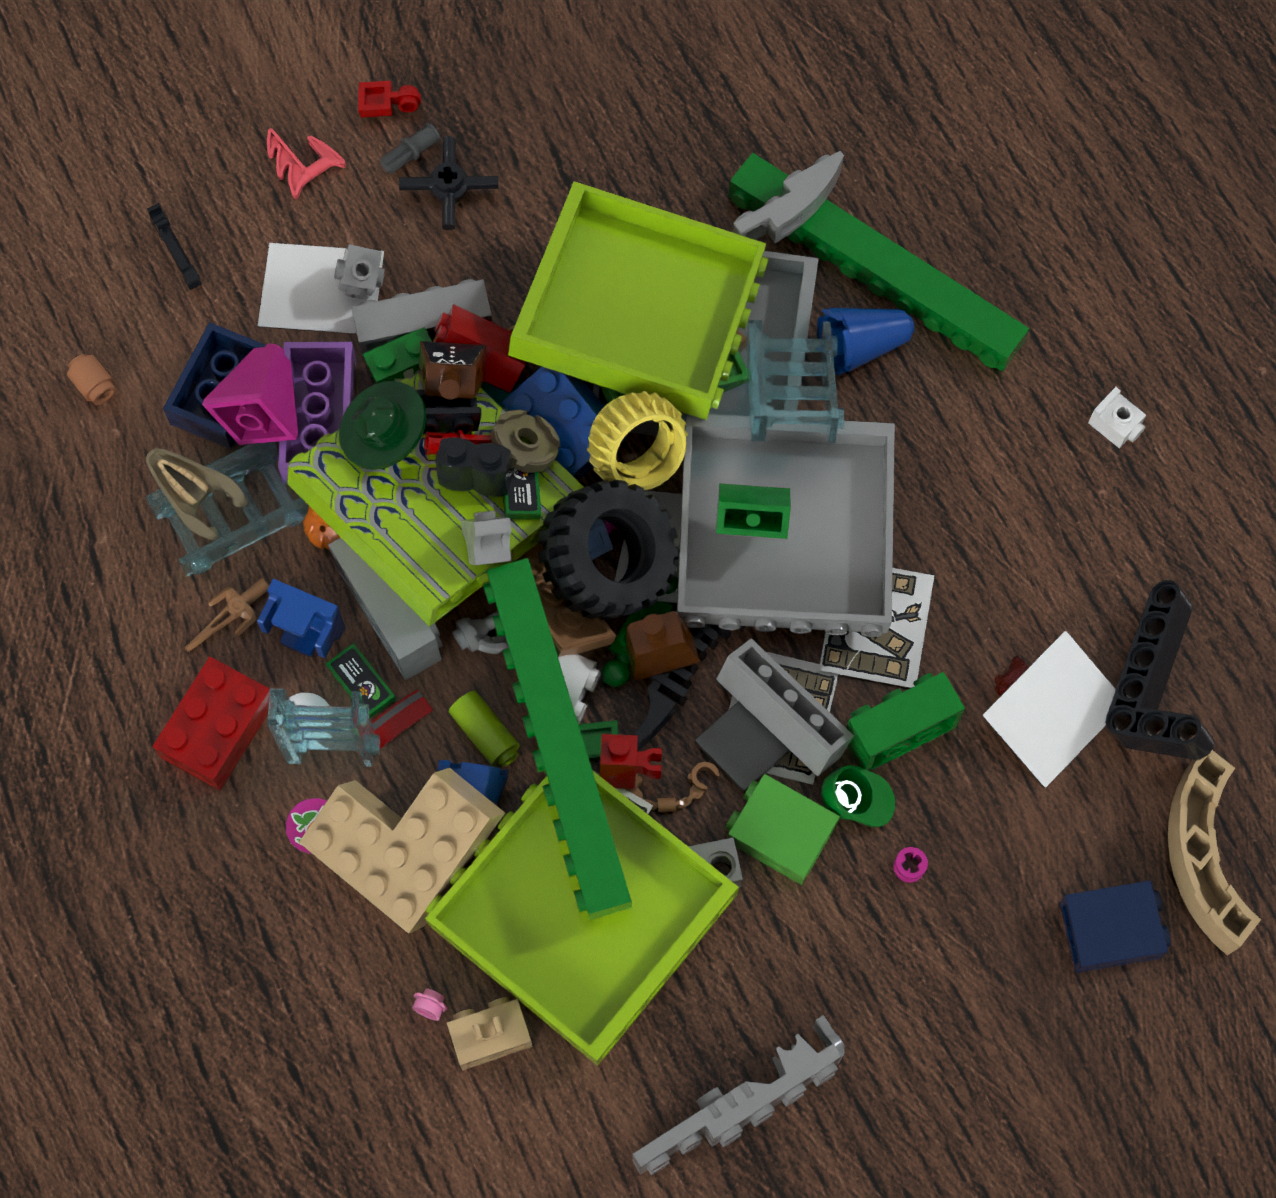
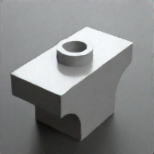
M495 511L473 513L474 519L461 520L462 535L467 545L469 564L482 565L511 561L509 544L511 533L510 518L498 517L495 515Z

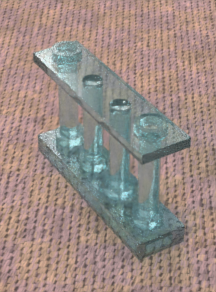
M748 320L746 358L751 441L765 442L767 427H773V424L827 425L828 443L836 442L837 429H843L844 408H838L833 356H837L838 341L837 336H831L830 322H823L821 339L769 338V334H763L762 320ZM769 351L821 353V362L771 361L770 358H764V355H768ZM770 375L823 376V386L772 385V382H766V379H770ZM772 399L825 400L826 411L774 410V407L767 406V403H771Z
M274 442L249 444L206 466L226 475L238 485L248 502V505L245 508L242 507L250 523L231 532L212 497L213 492L210 493L201 503V506L212 527L217 529L219 539L201 548L191 530L183 523L161 489L145 496L157 520L163 517L169 518L188 555L178 559L187 577L192 574H202L208 571L213 563L286 526L294 527L303 522L309 506L301 497L294 501L291 498L273 465L279 459V453ZM256 470L262 471L281 506L263 517L243 482L244 476Z
M270 689L267 725L287 764H302V753H308V750L359 751L365 766L372 767L373 755L379 756L380 734H375L369 718V704H364L360 692L352 691L351 707L295 705V702L290 700L285 689Z

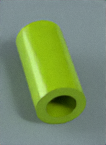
M476 690L466 693L450 707L448 713L492 767L500 765L504 768L518 757L519 754L516 751L520 744Z

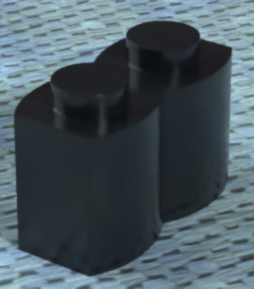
M462 438L441 439L435 459L438 483L441 486L454 491H469L473 489L482 495L490 497L508 495L513 476L511 450L493 443L475 445L471 441Z

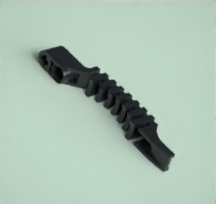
M705 624L704 627L694 628L692 636L699 660L703 662L707 657L705 651L707 647H710L712 650L716 648L719 644L717 641L719 635L727 640L732 634L731 631L722 629L717 624ZM740 626L739 630L743 631L746 626ZM697 664L651 676V684L647 688V699L650 706L649 713L643 724L633 734L638 735L637 751L645 747L668 723L676 712L673 709L676 705L675 702L684 706L688 700L686 693L689 690L687 689L692 684L690 677L699 669Z

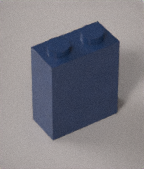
M1151 880L1067 894L1059 902L1075 973L1161 959L1168 953L1167 947L1171 945L1170 934L1167 926H1162L1159 916V912L1162 910L1159 892L1153 890Z

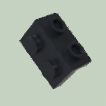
M423 389L415 390L423 399L426 407V425L423 435L426 432L457 433V430H462L463 434H467L471 431H478L482 413L481 408L477 407L476 397L471 399H446L444 397L427 396L424 394Z

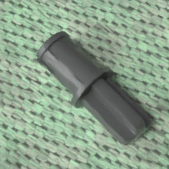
M427 123L410 137L401 138V143L381 157L380 165L388 174H392L410 160H418L420 158L419 154L440 141L437 129L432 124Z

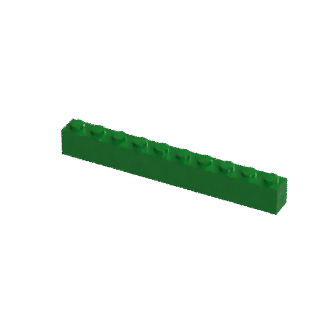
M752 152L731 178L728 197L739 208H747L754 212L762 208L772 197L778 195L782 197L783 183L789 175ZM827 199L804 224L787 236L792 242L796 244L801 243L811 249L820 260L830 261L839 267L841 272L851 279L856 278L866 284L868 289L875 295L886 297L894 302L898 309L904 310L906 314L916 316L931 331L941 332L950 338L956 347L962 350H969L978 356L984 365L990 368H997L1003 372L1025 343L1029 327Z
M526 558L488 569L486 571L489 582L483 583L488 604L495 602L499 615L492 616L498 637L505 635L509 648L502 651L508 671L516 670L518 682L512 683L517 702L518 704L525 702L529 714L522 717L528 738L535 736L539 750L532 751L538 773L545 771L549 784L542 786L548 807L556 805L559 819L553 820L557 838L559 842L566 840L570 854L563 856L569 877L577 876L580 889L573 891L579 912L587 911L589 920L630 909L632 908V900L529 559Z

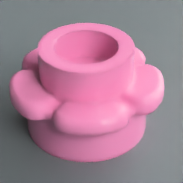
M425 989L423 994L420 992L414 994L416 1000L412 1009L426 1018L438 1021L442 1012L448 1010V1007L443 1003L445 997L434 990Z

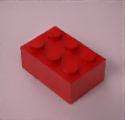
M209 656L152 747L161 759L221 791L276 702L270 688Z

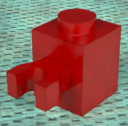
M602 734L600 777L617 789H635L636 774H643L651 779H661L662 765H651L649 762H661L662 748H650L640 752L637 751L638 735Z

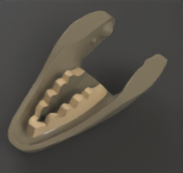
M154 448L146 456V463L152 476L178 516L191 531L213 541L219 538L215 527H207L204 521H200L196 517L199 505L210 493L215 490H223L227 497L230 496L233 499V504L236 507L245 508L248 505L238 485L232 479L214 469L165 449Z

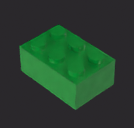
M944 672L933 676L932 673L925 674L913 682L914 687L904 692L901 689H896L882 698V703L872 708L869 705H864L851 713L847 729L854 737L847 747L859 767L871 772L956 729L965 707Z

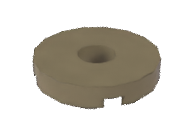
M524 410L507 411L499 416L490 433L491 443L502 445L511 450L513 468L533 473L544 471L552 465L558 454L560 442L555 429L544 418L538 415L535 418L531 415H526L528 411ZM519 437L529 439L532 445L522 442Z

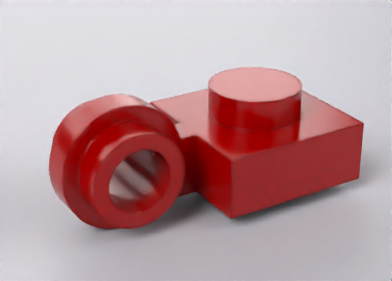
M391 81L359 82L358 112L360 118L393 116V104H397L399 110L403 112H415L421 104V94L414 86L405 85L400 87L399 91L393 92Z

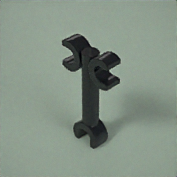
M157 203L147 208L151 224L155 227L160 240L165 243L188 288L192 290L202 285L196 269L189 261L171 229V224L168 218L165 217L160 204Z

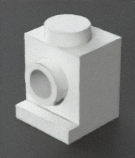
M1115 387L1094 409L1088 423L1120 449L1127 440L1133 443L1146 427L1142 423L1146 414L1120 394L1121 390Z

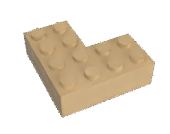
M451 768L432 774L402 818L354 780L336 787L299 843L409 934L426 926L425 918L428 915L426 909L436 896L441 895L444 897L452 887L450 881L463 866L467 868L474 858L477 848L489 837L505 812Z

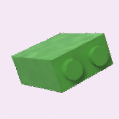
M764 773L759 783L753 780L743 797L748 802L740 813L735 810L725 827L726 830L730 831L728 838H734L735 847L798 884L803 885L836 828L840 816Z

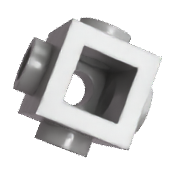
M349 244L345 249L343 260L338 259L335 268L334 279L340 280L338 289L346 291L345 295L348 297L365 299L366 295L371 296L375 292L376 287L381 288L385 271L384 268H379L382 251ZM356 271L362 273L363 276H359Z

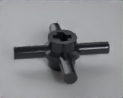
M452 136L443 138V163L434 169L430 177H399L400 191L430 190L442 202V228L444 230L455 229V203L463 198L467 190L499 189L498 176H467L466 172L456 164V139Z

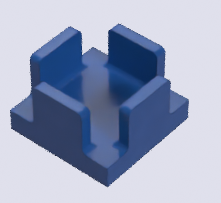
M273 579L267 590L269 598L257 620L261 631L269 634L273 626L285 630L280 640L283 646L308 657H311L316 650L318 656L326 658L335 638L340 640L345 630L338 606Z

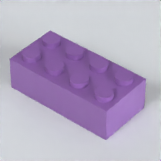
M284 342V355L290 360L292 367L298 427L296 440L279 441L278 470L284 484H287L290 461L301 452L306 453L315 447L316 443L328 433L332 435L339 430L342 417L349 404L355 398L356 355L352 342Z

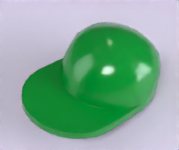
M847 765L831 771L823 781L821 787L823 805L826 809L840 816L839 819L854 820L866 826L876 828L886 825L893 817L895 797L890 785L881 776L859 766Z

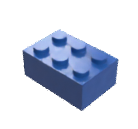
M541 366L502 403L508 411H528L526 415H531L534 418L538 415L555 429L560 442L555 460L579 481L594 468L589 462L590 453L587 451V448H589L588 437L596 416L604 406L583 380ZM627 435L623 438L621 443L628 438Z

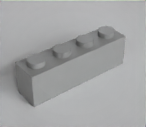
M468 279L449 287L434 286L420 293H400L391 299L381 301L366 300L357 306H352L362 357L363 353L422 327H425L433 342L437 333L435 327L443 312L448 314L453 304L493 322L484 280L475 281Z
M752 638L727 657L716 680L816 776L822 774L841 758L854 735Z

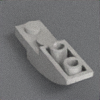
M838 151L831 156L824 155L816 160L813 166L803 171L797 170L791 173L783 183L782 197L779 195L774 196L762 208L754 212L747 211L740 215L734 222L733 233L754 240L768 233L774 243L791 234L819 209L831 193L841 174L843 153Z

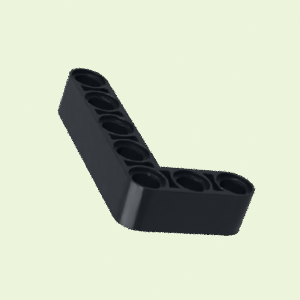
M1172 580L1158 582L1150 592L1109 707L1105 724L1115 738L1128 749L1197 760L1211 753L1214 747L1213 736L1195 716L1158 710L1192 613L1191 601L1179 585Z

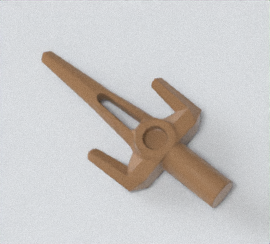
M260 578L241 595L234 588L226 587L208 601V605L213 606L226 598L228 604L185 647V650L190 652L238 617L246 619L235 631L236 635L242 634L257 620L256 613L250 605L267 592L269 585L265 580ZM227 613L231 614L228 618H226L224 621H222L220 624L213 628V626L219 620H221Z

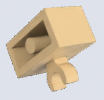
M509 997L499 998L488 1003L489 1008L477 1013H475L474 1009L463 1010L453 1015V1021L447 1022L462 1071L533 1047L518 999L510 1001Z

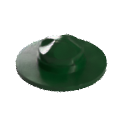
M398 381L380 382L358 394L347 407L339 428V441L346 457L355 465L369 470L393 466L407 457L419 443L425 429L426 407L423 399L411 386Z

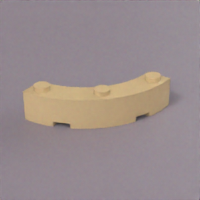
M1212 750L1209 755L1202 759H1192L1176 788L1168 821V848L1173 876L1188 911L1208 938L1228 956L1242 946L1261 919L1242 901L1232 885H1228L1219 865L1221 860L1217 847L1216 830L1214 829V816L1222 791L1235 767Z

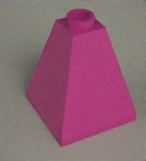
M269 343L265 347L254 348L203 401L202 405L239 445L297 439L298 427L292 367L290 360L284 355V349L279 345Z

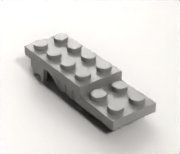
M823 1015L818 1018L813 1026L824 1044V1050L817 1053L797 1034L795 1036L796 1046L792 1045V1050H783L780 1046L776 1048L779 1059L775 1056L772 1060L779 1079L773 1083L764 1084L746 1081L724 1096L718 1087L704 1094L696 1101L701 1109L699 1112L633 1153V1163L640 1175L647 1170L650 1175L659 1172L670 1164L669 1156L678 1150L683 1155L690 1152L702 1143L703 1134L711 1147L717 1143H720L722 1147L729 1145L741 1136L743 1132L742 1127L751 1122L754 1127L760 1125L773 1116L772 1113L775 1111L773 1107L783 1102L785 1107L804 1096V1092L807 1090L805 1087L810 1083L814 1082L816 1087L834 1077L835 1072L838 1070L837 1065L844 1056L845 1045L834 1032L825 1016Z

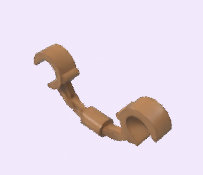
M710 762L698 763L694 766L692 772L688 774V782L692 783L689 791L690 796L684 797L679 801H676L675 797L657 798V802L643 799V794L639 790V786L642 785V777L638 776V774H636L635 789L627 790L653 805L651 810L658 809V813L676 812V808H685L693 800H699L704 793H707V786L697 780L696 776L699 772L709 771L718 780L719 771Z

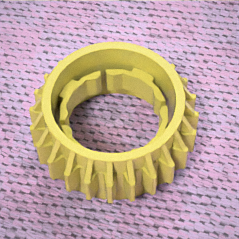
M646 391L631 393L612 400L598 413L590 429L588 437L589 448H587V451L590 453L589 462L594 466L593 470L604 481L622 480L626 481L628 486L636 484L644 488V490H649L663 484L677 471L686 452V437L688 433L685 431V425L687 424L681 418L682 413L665 397L661 398L655 392L653 394H648ZM649 420L659 424L655 441L642 456L624 464L616 460L618 447L628 432L637 425Z

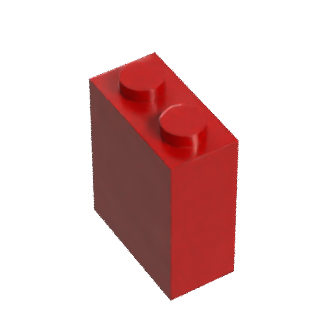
M453 304L448 314L444 312L441 314L435 327L437 333L433 342L486 345L484 381L510 393L526 362L508 356L512 331Z

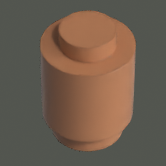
M81 354L69 363L67 377L87 401H92L94 405H101L115 394L114 379L94 355L85 356Z

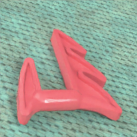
M270 128L267 135L268 156L271 159L274 158L277 151L276 170L279 180L284 179V174L287 168H289L288 184L293 199H298L302 188L310 180L330 167H346L345 160L335 150L313 136H308L307 139L309 145L319 155L320 159L305 167L278 134Z

